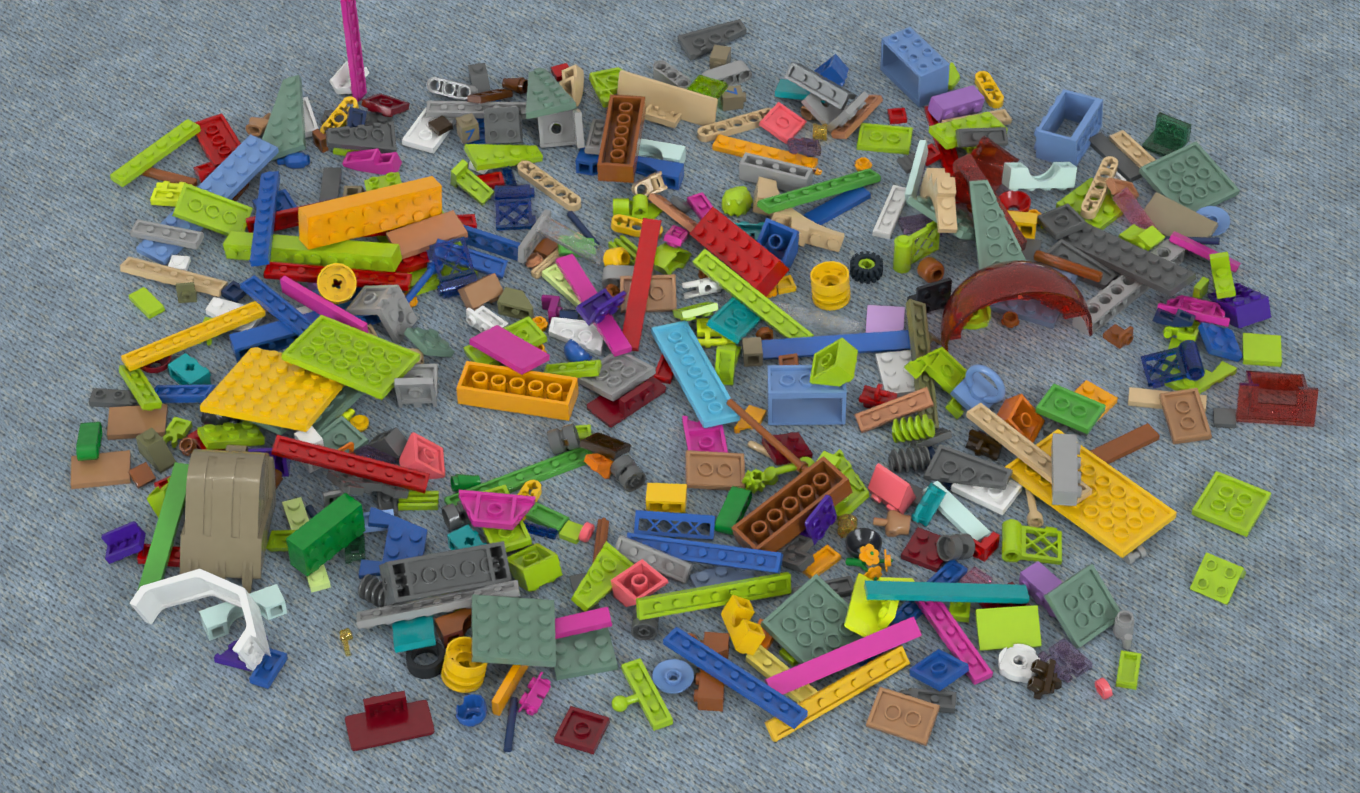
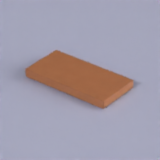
M454 210L386 233V238L390 243L399 244L402 259L434 249L437 239L452 243L468 237L467 230Z

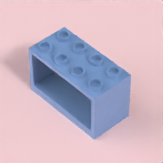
M911 27L881 39L880 70L919 108L929 104L932 96L948 92L950 64Z
M1063 89L1061 94L1057 95L1053 106L1049 107L1048 114L1043 116L1040 126H1037L1034 136L1036 137L1034 150H1036V158L1052 163L1071 162L1077 167L1091 145L1090 137L1098 134L1102 128L1103 99ZM1064 119L1080 123L1071 137L1056 134Z
M768 365V425L845 424L846 383L841 386L812 384L809 382L812 365Z

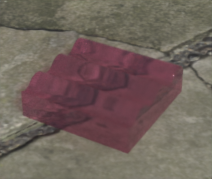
M974 566L960 579V583L990 584L992 583V577Z

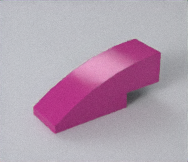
M379 149L347 152L342 164L344 167L356 171L386 175L390 172H398L402 161L397 152L381 154Z

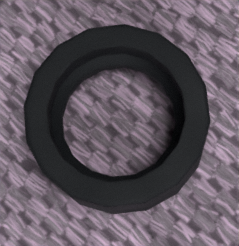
M436 641L434 646L406 651V664L410 674L420 679H431L438 676L442 671L444 663V648ZM422 653H432L438 656V659L429 665H420L414 662V658Z

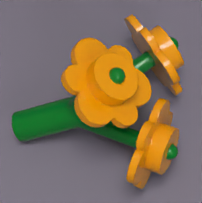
M867 544L860 548L859 558H847L845 561L847 566L861 567L866 572L864 576L877 581L882 576V568L876 566L868 569L866 564L871 566L872 564L885 563V571L888 572V567H891L893 559H891V554L887 555L886 549H884L885 559H879L878 550L874 549L872 544Z

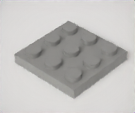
M611 353L601 360L602 367L599 376L578 378V383L611 401H615L642 382L648 380L656 374L655 367L628 353L616 357Z

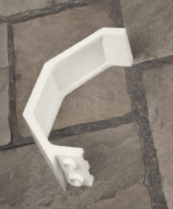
M202 569L143 585L131 600V606L141 618L152 625L158 614L165 608L208 596H215L243 609L246 629L232 650L238 653V657L246 663V667L254 671L256 666L261 663L264 654L271 656L260 608L246 589Z

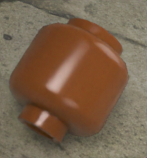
M933 257L922 259L917 267L918 275L928 283L940 281L945 271L944 265Z

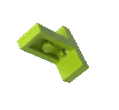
M464 159L451 170L450 184L455 188L460 186L482 206L494 195L495 191L468 169V163Z
M1228 251L1209 254L1213 286L1217 299L1236 296Z
M731 343L717 346L715 371L724 385L734 384L735 367L741 355V347Z

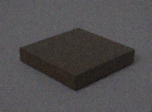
M599 432L582 439L579 447L611 459H616L631 449L629 443Z

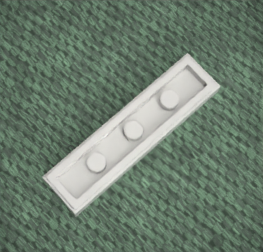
M892 186L873 229L872 236L885 239L891 238L906 203L905 187Z

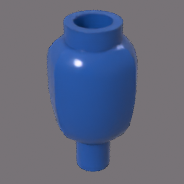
M296 152L286 155L284 158H278L277 164L285 165L291 169H300L310 165V156L305 155L304 152Z

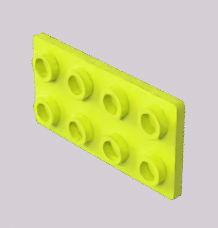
M859 573L856 577L844 626L850 631L866 637L889 626L895 618L899 600H867L864 583L865 581L873 580Z

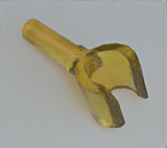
M346 628L341 630L339 634L340 641L344 645L345 656L347 657L351 656L348 641L353 639L350 629Z

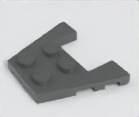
M328 471L326 477L333 485L349 495L363 496V493L372 494V491H378L393 498L407 499L409 493L405 489L396 490L393 485L378 483L377 481L338 471Z

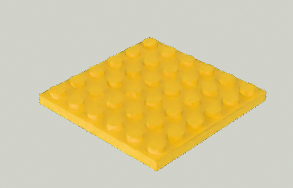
M252 347L200 404V412L307 432L345 385L282 360V353Z

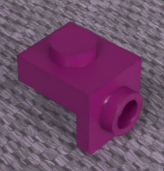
M542 295V309L548 310L550 324L552 317L559 318L560 310L563 309L560 296Z

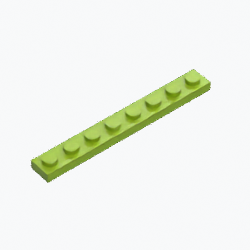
M706 249L692 261L694 266L783 337H814L811 332Z
M783 572L636 598L637 618L644 620L723 606L727 604L732 595L751 601L790 594L791 574Z

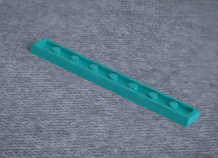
M865 581L864 583L867 600L1028 604L1030 599L1026 585Z

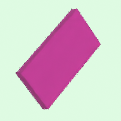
M498 325L469 339L471 346L521 375L549 361L550 357L546 352Z

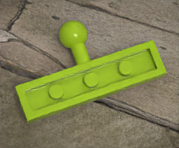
M641 658L622 664L621 670L634 694L628 697L622 695L615 696L611 702L612 708L617 712H623L627 709L628 705L639 702L653 731L672 725L673 718Z

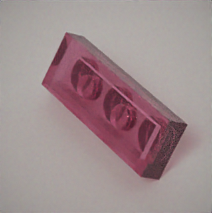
M1127 187L1112 197L1131 225L1135 224L1142 229H1147L1153 225L1158 230Z

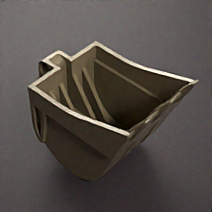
M227 445L226 450H193L189 461L186 482L185 523L181 532L180 574L202 569L222 579L242 578V587L248 593H251L253 579H261L269 529L276 506L274 457L269 456L265 452H248V446Z

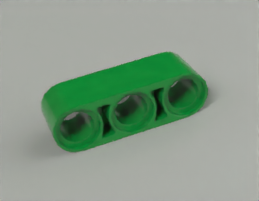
M101 422L80 423L76 444L78 461L99 459L102 441Z
M736 486L731 487L716 519L715 531L734 536L731 527L744 518L752 499L751 490Z

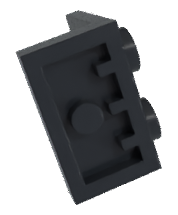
M946 278L916 288V294L908 296L907 301L912 299L925 303L927 313L937 309H944L950 306L952 280L951 278Z

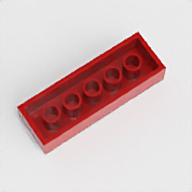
M714 207L707 212L689 233L700 245L765 297L790 270L781 260Z

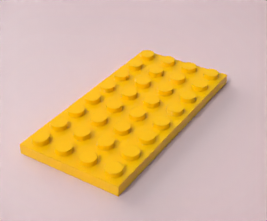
M1059 429L1053 432L1056 434H1065ZM1053 433L1036 444L1037 447L1050 457ZM1082 445L1080 455H1077V457H1081V467L1078 471H1081V481L1092 488V494L1076 506L1052 505V484L1021 459L1016 458L1005 466V468L1013 470L1011 476L1013 480L1121 558H1124L1173 521L1177 515L1176 511Z

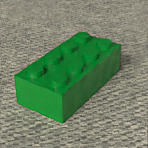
M344 493L288 536L286 541L290 564L308 577L325 562L331 560L340 550L346 548L354 539L360 537L366 531L362 504L347 493Z

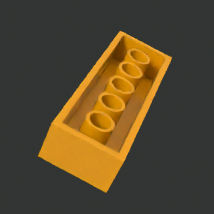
M466 361L456 387L458 404L566 421L570 420L579 394L578 378L537 371H528L521 375L509 367Z

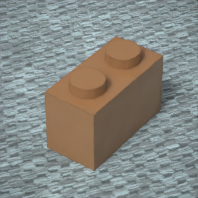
M492 273L458 289V292L466 309L471 308L475 311L482 305L484 306V303L488 301L490 303L497 301L503 289L496 274Z

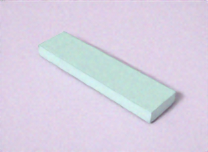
M920 140L918 143L905 191L906 203L910 196H917L928 155L926 140Z
M936 481L933 483L946 492L938 510L962 533H968L979 542L984 537L990 535L991 532L940 482ZM928 487L923 489L922 495H924Z

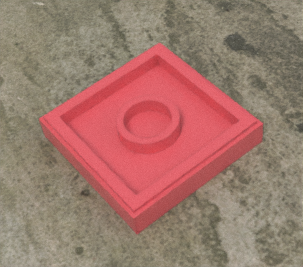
M778 102L760 121L759 126L785 144H788L805 126L807 121Z

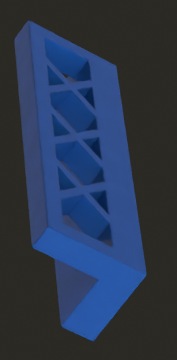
M463 225L468 232V237L461 239V243L518 261V246L521 243Z
M636 510L634 533L714 540L716 516ZM640 518L648 519L653 526L647 531L639 530ZM651 519H656L658 521L654 523ZM662 520H667L673 527L667 532H662L657 525ZM672 521H679L675 525L672 523ZM683 521L688 522L692 527L687 534L681 533L677 528ZM691 522H698V524L694 526ZM702 523H711L710 535H701L696 528ZM655 527L658 532L651 530ZM673 529H675L678 533H670V532H671Z

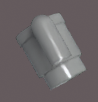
M1123 610L1115 618L1113 634L1122 640L1123 648L1129 650L1132 644L1135 620L1131 612Z

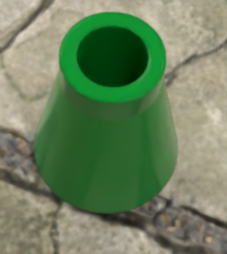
M455 474V476L450 478L451 489L453 492L457 491V493L459 490H466L481 484L479 475Z

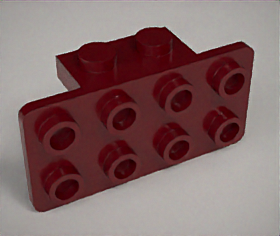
M651 376L648 380L642 382L615 401H611L601 395L587 404V410L608 427H613L665 393L666 386L654 376Z
M405 691L363 699L365 712L345 717L352 751L429 736L435 732L427 700L407 703Z

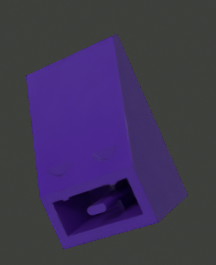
M1234 283L1236 292L1234 297L1217 299L1215 290L1213 293L1207 294L1212 302H1216L1221 306V309L1225 312V317L1230 318L1229 324L1234 327L1242 328L1271 318L1269 297L1240 283Z

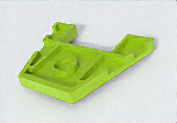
M619 67L592 72L589 75V80L604 108L608 107L610 94H617L619 72L623 70Z
M1172 337L1159 376V383L1176 391L1198 388L1199 394L1210 389L1215 383H1220L1226 377L1235 375L1237 368L1222 361L1213 372H1210L1180 357L1187 349V344Z
M943 347L929 352L927 355L921 356L914 361H910L904 366L915 379L921 376L925 370L929 377L933 378L949 394L965 378L967 371ZM951 397L945 408L958 419L963 415L962 405L955 398Z
M839 449L833 454L841 458V463L837 469L849 479L853 492L835 506L836 519L843 521L870 495L859 476L852 469L850 462L844 457L842 450Z

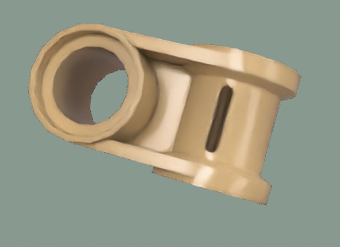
M662 172L652 173L634 182L631 188L632 193L637 195V187L642 184L645 187L642 194L649 196L650 193L655 194L666 190L668 187L663 182Z

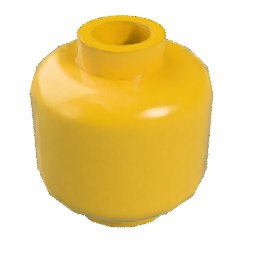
M623 247L610 248L604 253V266H629L630 255Z

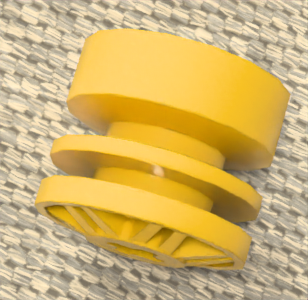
M826 261L816 265L810 272L812 301L815 306L827 311L838 310L846 306L851 299L849 270L847 267L835 261Z
M333 263L321 270L318 275L317 287L321 297L338 305L346 303L353 297L356 292L357 281L350 267L340 263ZM333 281L342 282L340 289L332 287L334 285Z
M472 637L453 639L447 645L441 671L442 681L447 687L460 693H470L478 690L483 684L488 663L472 662Z

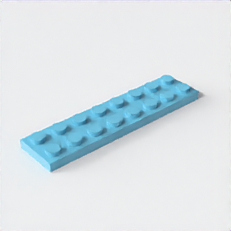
M681 321L651 327V334L703 428L740 421V416L726 404L731 397L688 322Z

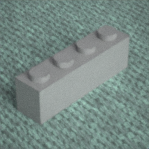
M745 152L739 163V179L757 184L760 176L775 180L777 189L793 191L812 185L813 168Z
M1053 433L1051 445L1052 505L1076 506L1077 498H1081L1082 486H1078V483H1081V471H1078L1081 467V457H1077V455H1080L1081 444L1077 443V434Z

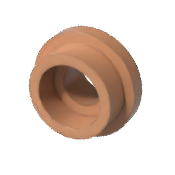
M537 252L532 253L526 260V266L533 269L543 261V257Z

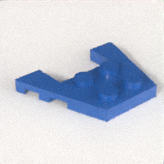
M374 507L370 508L368 527L388 528L383 560L361 559L359 579H363L367 574L380 576L379 565L385 562L424 555L428 534L425 528Z

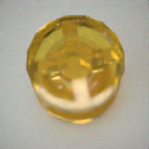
M813 123V141L817 139L827 141L826 123L822 125Z
M851 514L841 515L838 518L839 527L837 534L841 538H846L851 531L857 529L858 519Z

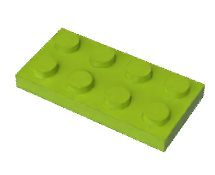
M983 112L982 114L929 126L928 132L947 150L958 147L955 131L957 129L1005 126L990 112Z
M184 183L172 216L228 236L231 231L245 232L247 226L246 218L250 217L253 208Z
M529 316L504 328L535 347L547 342V336ZM471 345L463 347L464 353L472 362L497 366L502 364Z
M506 485L482 491L510 494ZM523 520L513 530L481 527L488 544L504 541L506 553L532 545V539Z

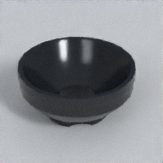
M869 528L855 529L847 535L845 540L846 550L854 558H859L860 553L858 549L867 544H872L879 553L882 548V538L876 531Z

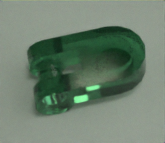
M364 534L354 539L345 548L346 564L352 563V561H360L361 563V559L366 560ZM359 550V553H351V551Z

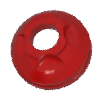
M1009 190L999 196L998 204L1001 210L1017 208L1019 212H1028L1031 199L1022 191Z

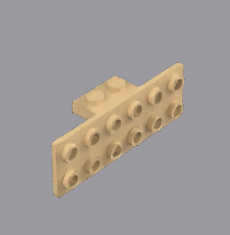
M624 70L619 72L617 95L645 96V120L675 128L680 120L701 126L715 123L718 105L717 98Z

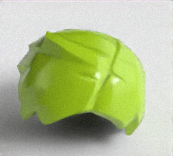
M745 186L730 188L723 194L721 201L722 211L730 216L736 215L739 217L741 214L746 215L751 208L753 198Z

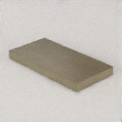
M1157 192L1136 220L1138 224L1146 228L1153 225L1164 236H1171L1175 231L1186 237H1211L1218 227L1217 222Z

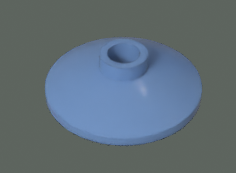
M1206 206L1197 211V213L1218 223V227L1212 236L1224 233L1230 226L1228 213L1219 207Z
M668 659L662 661L654 668L652 680L659 690L665 693L676 694L687 690L692 685L694 672L688 663L678 659Z

